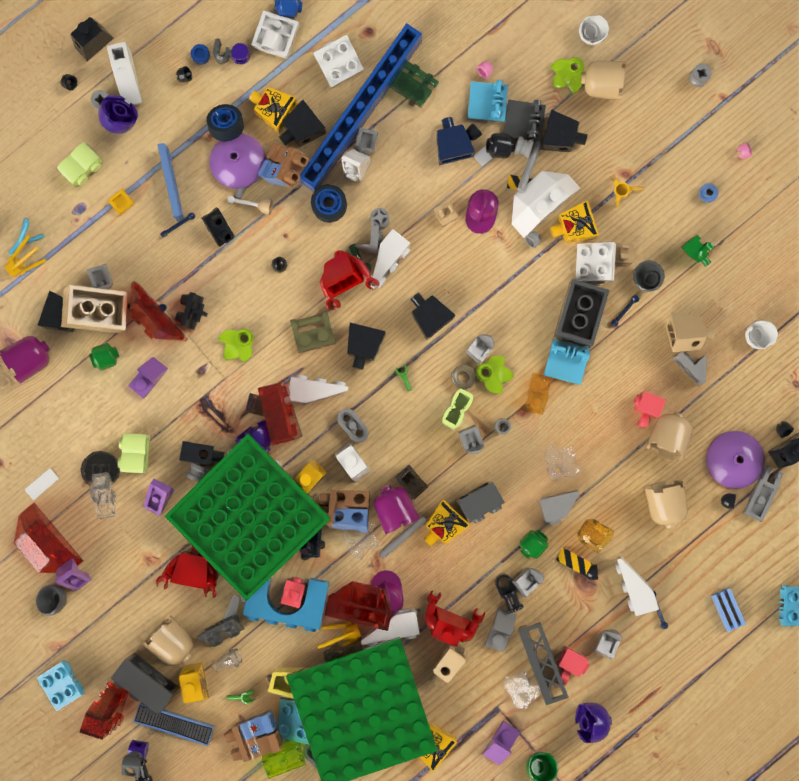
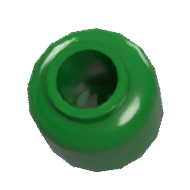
M104 343L93 347L89 357L93 367L102 371L116 366V358H119V353L116 347L112 348L109 343Z
M530 530L520 540L521 553L528 559L530 557L538 559L548 548L547 536L540 530Z

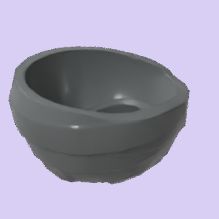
M651 260L641 262L633 272L635 284L643 291L651 292L659 289L665 279L662 266Z
M55 584L46 585L41 588L36 597V606L45 616H53L59 613L67 602L66 592Z

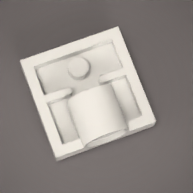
M263 10L251 44L252 48L288 59L299 28V22Z
M347 34L326 43L320 49L313 52L330 87L364 70Z
M616 243L577 244L575 280L592 284H604L614 281Z

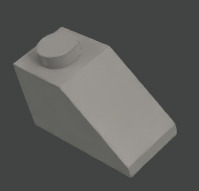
M579 491L538 499L544 522H549L550 525L561 523L560 519L566 518L579 496Z

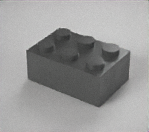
M572 279L568 285L553 337L589 348L593 346L610 290Z
M491 481L456 499L466 520L475 524L485 519L484 514L488 512L493 514L501 510V505L505 503L494 482Z
M136 653L127 657L111 677L115 686L122 690H127L132 699L137 702L141 701L146 705L145 708L153 714L162 712L180 689L178 685Z

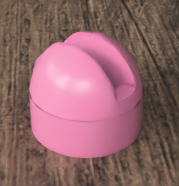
M484 61L477 66V72L484 79H487L492 74L493 65L490 62Z
M748 142L738 146L736 152L741 151L742 153L738 157L742 159L752 157V151Z

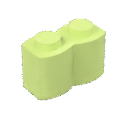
M83 142L59 164L57 169L77 187L84 185L88 180L89 174L95 173L101 168L103 160Z
M459 389L452 398L451 406L442 417V424L453 430L456 429L463 420L464 412L471 406L473 395L463 389Z
M124 433L119 441V447L122 449V455L118 458L120 472L147 474L150 435Z

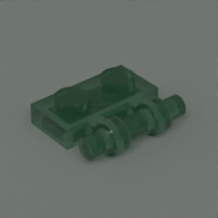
M408 61L404 68L409 70L408 74L401 70L391 83L390 88L422 108L432 94V90L427 88V86L431 85L436 88L439 81L434 79L432 74L422 71L417 64L413 65ZM415 75L418 76L423 80L422 83L418 82L413 77Z

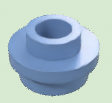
M705 184L699 190V197L702 201L711 203L717 199L718 189L713 184ZM706 190H710L712 195H707Z

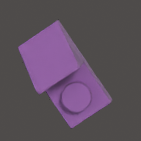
M152 357L137 369L139 373L128 387L145 399L168 368Z
M153 479L149 485L143 507L160 516L174 489L163 482Z
M73 558L56 570L57 584L74 591L79 590L92 580L88 573L79 570Z
M503 720L484 750L483 755L500 765L511 754L510 749L519 736L520 731Z

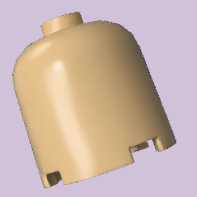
M593 61L590 63L586 72H582L581 84H585L586 93L595 98L622 100V94H619V92L622 93L624 86L625 69L622 68H625L626 62Z
M674 412L673 414L662 415L656 421L646 448L648 450H651V448L655 449V454L663 458L673 460L674 457H678L679 461H683L692 436L691 424L684 419L685 416L681 413Z
M676 480L671 485H666V481L645 487L650 516L655 523L665 525L666 528L677 527V523L682 522L686 518L688 508L683 481Z
M170 615L167 618L169 622L166 624L162 622L149 635L151 640L149 642L145 640L142 645L163 664L174 666L179 662L184 664L191 657L189 652L193 647V639Z

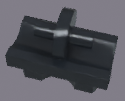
M216 207L209 214L201 217L217 246L221 247L235 237L219 208Z
M193 292L182 294L180 304L186 307L184 313L179 311L176 313L175 321L186 328L195 330L196 323H200L201 316L207 317L208 313L203 311L205 304H202L204 297Z
M322 528L299 550L302 560L320 557V549L325 548V542L321 540Z

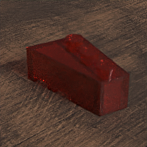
M279 382L259 387L258 392L271 444H280L303 437L294 406L290 399L288 385L285 382Z
M108 682L105 686V691H101L99 694L101 699L99 701L95 700L85 713L79 733L101 740L111 735L112 731L121 726L124 720L122 712L129 692Z

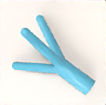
M24 218L19 239L9 251L11 255H13L24 240L30 224L27 218ZM41 234L32 237L27 241L26 244L44 238V235Z

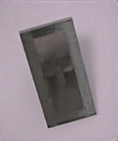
M410 465L395 476L396 480L414 500L428 488L427 484Z

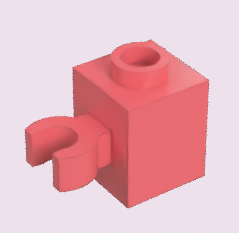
M645 391L641 392L640 395L637 394L633 405H635L634 411L642 413L637 426L647 428L650 417L659 418L666 399Z
M298 577L287 579L281 604L300 608L307 583H303V579Z
M567 646L564 647L556 662L558 666L563 668L560 675L564 685L567 684L571 673L580 678L581 674H585L589 667V660L585 656Z

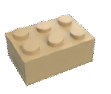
M68 285L64 288L61 327L113 333L124 331L126 328L128 292Z

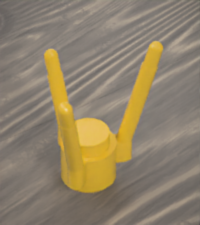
M612 177L615 184L614 193L617 196L616 207H619L621 198L627 197L630 191H641L644 189L641 186H629L625 182H619L616 177Z
M29 234L21 242L13 255L7 259L8 263L4 266L6 271L13 277L19 274L22 276L27 271L46 262L44 258L25 267L24 262L39 249L38 246L30 250L21 259L17 257L30 239L31 235Z
M349 621L322 626L323 630L346 629L342 630L343 635L318 645L317 648L320 649L346 639V643L327 655L330 658L350 644L357 642V639L361 638L357 623L352 624Z

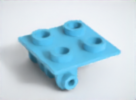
M496 80L495 84L471 82L468 119L505 122L508 85L503 84L502 80Z
M553 339L544 376L581 385L586 363L590 357V348Z
M782 585L780 599H784V601L780 600L779 603H783L784 606H779V609H783L780 610L779 621H781L783 626H799V586Z
M65 660L37 677L56 711L85 694L83 691L84 687H82L80 682L75 683L78 677L73 680L72 676L75 675V672L70 674L73 670L69 662L66 663Z
M280 698L278 729L282 739L309 744L295 701Z

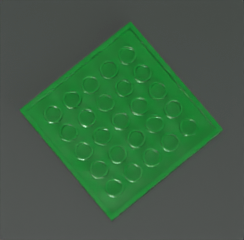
M247 434L164 516L246 601L331 519L250 434Z
M400 637L286 675L321 781H350L437 751Z

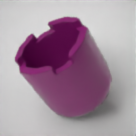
M26 336L0 350V356L7 368L14 370L16 374L14 377L21 384L48 366L50 361L48 351H50V348L44 340L40 342L34 336Z
M389 485L380 489L381 494L376 496L374 507L385 534L400 528L401 523L406 526L420 519L409 494L404 488H392Z

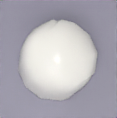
M601 15L588 16L580 23L578 31L580 39L588 45H597L608 36L609 25L607 20Z
M764 320L753 322L745 331L746 342L755 349H766L768 346L775 344L778 337L776 326Z

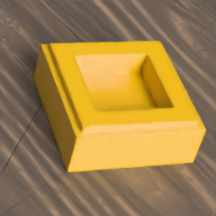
M120 189L108 199V202L120 216L135 205L123 189Z

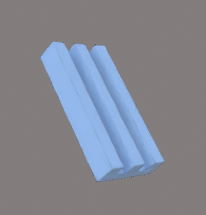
M730 588L711 595L727 632L746 625ZM726 593L739 622H736L732 610L725 597ZM719 596L721 597V599H722V601H723V604H724V606H725V608H726V611H727V613H728V615H729V618H730V620H731V622H732V625H729V623H728V621H727V618H726V616H725V614H724V611H723V609H722V607H721V605H720V602H719V600H718V598H717V597H719Z

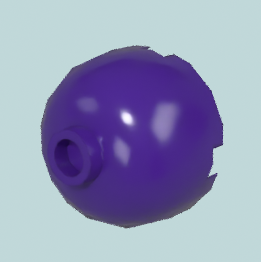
M108 95L101 102L98 109V118L101 125L109 132L123 134L131 130L135 125L138 112L132 103L129 105L125 102L124 97Z
M268 419L259 421L257 423L258 426L247 428L235 440L238 444L247 434H250L269 452L275 435Z
M590 702L578 705L575 722L576 724L579 723L580 730H577L580 739L584 743H596L605 739L612 726V719L607 710L598 703Z

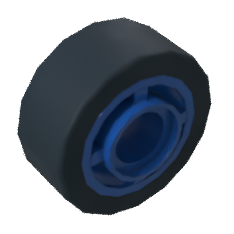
M229 104L218 105L207 115V126L213 138L225 142L238 138L242 134L244 122L242 113L237 107Z
M326 184L317 188L312 194L311 207L318 219L331 223L338 221L344 216L347 209V201L344 192L339 187ZM327 200L334 201L331 207L324 206V203Z

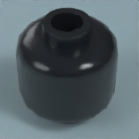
M494 133L486 141V152L492 158H508L511 152L515 150V142L512 141L509 134Z

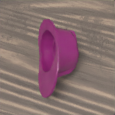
M481 189L470 197L465 221L467 227L472 232L478 234L486 233L495 223L499 201L492 191Z
M388 570L378 572L371 582L373 605L378 614L388 617L403 607L402 584L396 573Z

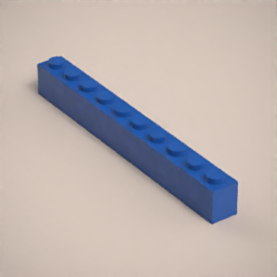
M405 24L301 172V178L299 179L301 184L313 192L323 184L358 134L359 129L363 127L422 43L421 32L409 24Z

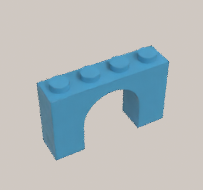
M272 577L245 601L243 615L247 616L248 620L259 621L260 618L265 619L268 624L278 625V622L286 623L285 626L289 628L302 626L305 627L304 630L316 632V629L320 630L330 581L310 578L304 605L299 610L291 613L281 612L271 603L269 590Z

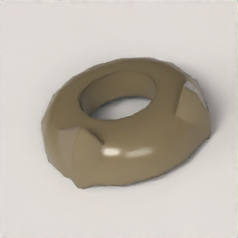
M468 365L457 366L451 373L452 381L459 389L465 390L475 384L476 373ZM459 373H466L468 375L466 383L458 379Z

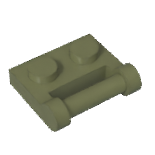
M327 310L315 316L290 320L298 353L336 344ZM324 321V327L299 333L298 327Z

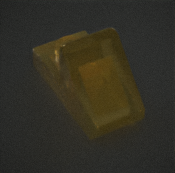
M532 373L524 411L543 415L549 398L548 391L552 377Z

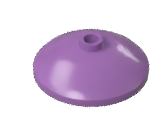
M242 133L238 138L231 141H218L211 151L209 163L211 172L219 183L228 188L238 189L246 188L260 178L257 174L266 158L260 143L252 136ZM234 154H237L236 159H232Z
M729 431L719 435L711 442L706 454V464L710 475L719 484L728 488H744L753 484L760 477L765 463L764 452L759 442L751 435L741 431ZM738 456L742 458L741 463H738L736 460Z

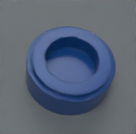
M197 44L191 49V57L196 64L203 65L209 61L210 52L205 45Z

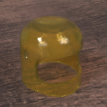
M587 519L580 526L577 537L583 545L599 553L611 541L614 531L595 519Z

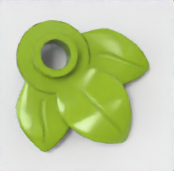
M577 57L570 58L569 60H556L551 65V69L556 72L553 79V87L563 88L569 86L571 92L575 94L582 86L583 61ZM572 64H578V69L572 70Z
M229 329L219 335L218 340L226 344L223 354L225 360H233L239 357L245 363L251 358L253 353L251 345L254 341V335L250 330L241 329L235 331ZM244 335L248 336V340L246 342H242L241 340L242 336Z
M493 356L487 363L479 365L476 369L477 378L485 383L488 391L495 394H502L503 387L501 383L508 382L514 377L510 369L503 366L505 361L503 356ZM482 370H488L489 375L483 376Z

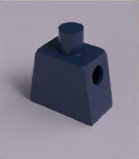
M452 117L442 119L443 129L437 131L439 166L474 157L475 150L464 126H454Z

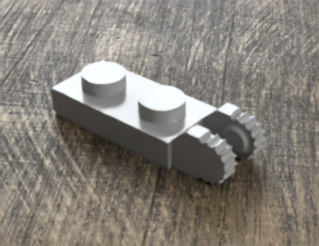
M768 465L763 470L761 478L758 480L743 511V514L759 522L764 520L783 475L782 472L777 471L772 482H767L772 468Z

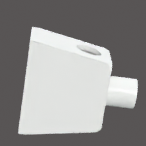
M350 442L334 453L353 481L357 482L371 472Z

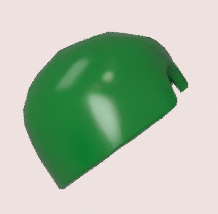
M536 752L528 758L526 763L527 774L533 781H552L556 778L559 770L558 762L550 753Z

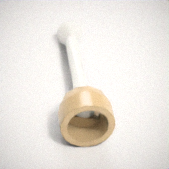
M233 196L227 198L229 203L236 202L256 206L260 212L270 215L273 209V200L263 199L259 203L235 199Z

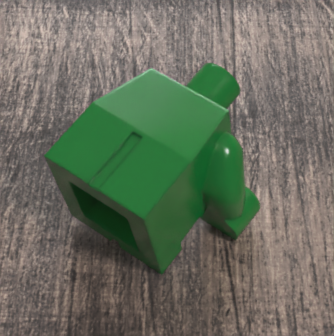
M695 235L682 245L681 248L690 258L697 263L702 262L706 267L711 263L707 257L709 255L707 251H711L715 246L711 242H706L702 245L699 241L701 240L699 235Z

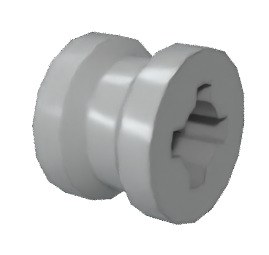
M706 64L696 65L690 73V83L695 87L704 86L712 75L710 67Z
M102 90L94 92L91 96V103L97 111L101 102L108 96Z
M519 136L514 155L518 156L521 154L525 158H529L534 140H525Z
M377 208L372 211L370 216L371 224L379 226V230L385 229L389 224L388 212L383 208Z
M191 462L190 472L185 477L199 482L208 473L209 469Z

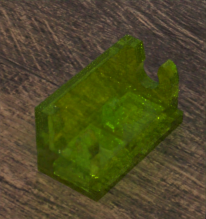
M290 741L284 744L281 751L262 755V764L269 779L306 765L301 743Z

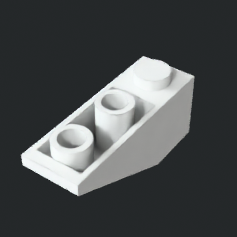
M126 42L107 46L120 96L124 97L125 102L129 105L130 103L133 105L142 104L130 48Z
M352 149L341 158L344 174L351 181L356 182L358 180L362 182L371 162L370 156Z
M394 229L390 231L380 244L373 278L379 281L380 286H377L372 281L371 287L374 290L384 285L387 280L385 277L388 273H393L399 266L397 262L401 258L405 259L411 251L409 249L410 242Z
M296 375V378L291 377L287 400L310 404L349 391V387L345 386L344 382L334 381V384L326 383V379L315 378V381L307 380V376Z
M622 556L617 557L618 562L615 563L618 574L623 575L624 581L621 584L624 593H629L630 600H627L630 611H634L635 615L639 616L659 610L653 588Z
M415 607L397 610L361 636V644L373 646L380 641H388L397 637H405V639L416 638V635L420 633Z

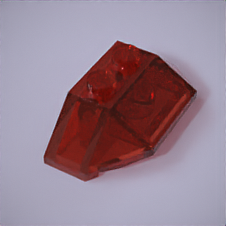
M133 281L131 283L130 311L133 313L131 316L138 325L142 324L146 328L144 332L151 339L186 342L188 340L186 335L138 282Z
M35 503L31 504L19 515L14 544L38 573H56L57 568L71 558L74 559L77 566L84 561Z
M354 581L328 596L325 616L385 631L389 629L392 614L385 588Z

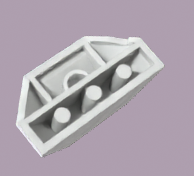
M542 171L526 185L523 193L517 192L514 195L512 225L525 238L528 233L532 232L581 188L568 174Z

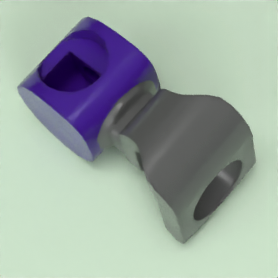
M219 38L215 39L213 54L218 64L227 63L229 58L233 59L236 64H245L249 61L250 54L245 44L237 43L233 46L232 50L226 47L225 53L220 55L222 44Z
M131 741L128 755L122 761V775L140 778L141 759H146L149 747L148 742ZM132 768L136 773H129L126 769Z

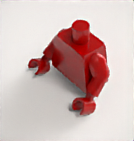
M338 250L334 253V258L324 264L320 286L324 296L328 298L326 307L330 310H334L333 303L336 308L341 307L340 301L333 297L364 282V278L366 279L365 285L367 288L373 290L371 287L372 281L377 286H380L379 281L370 276L371 272L365 263L356 256H351L348 252Z
M193 546L191 547V552L184 551L181 554H177L167 564L162 576H159L156 580L157 587L160 582H165L164 589L168 588V580H170V583L204 589L206 598L209 591H213V598L217 595L215 587L218 580V571Z
M432 590L427 597L429 604H427L424 622L429 627L431 636L453 646H458L460 642L471 641L479 627L478 624L483 622L485 612L482 616L476 614L478 610L476 608L472 615V621L435 606L441 598V593L439 592L437 597H434Z

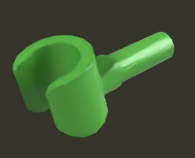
M403 364L405 369L403 373H399L396 367L397 375L404 381L407 391H411L412 388L407 379L408 371L406 365Z
M248 690L239 695H227V700H241L244 704H249L255 701V699L249 697L255 691Z

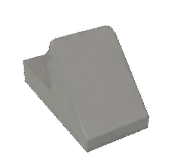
M679 352L672 357L677 365L698 386L706 382V355L700 357L695 363L692 362V357L686 352Z
M498 608L485 645L504 652L509 636H512L517 615L514 613L508 614L506 610Z

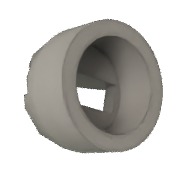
M533 231L525 236V241L531 248H535L540 244L541 236H539L538 232Z
M501 418L495 422L494 428L496 432L506 434L510 431L511 424L507 419Z

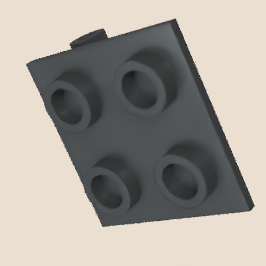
M509 100L504 134H509L511 138L518 139L521 136L525 140L532 139L541 142L546 105L541 104L540 100H534L533 103Z
M231 615L224 619V621H220V625L216 623L215 626L212 625L206 628L205 632L197 636V638L210 647H216L222 644L223 640L238 636L245 628L239 624L240 619L238 615Z

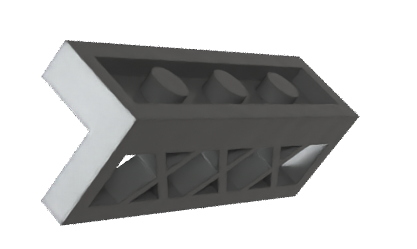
M541 622L530 626H520L518 632L545 704L549 705L569 698ZM539 629L541 636L538 642L532 640L530 630ZM538 646L545 649L548 653L545 661L540 659L537 654ZM545 665L554 669L555 673L552 679L546 677L543 670ZM552 684L560 687L563 694L554 697L551 691Z

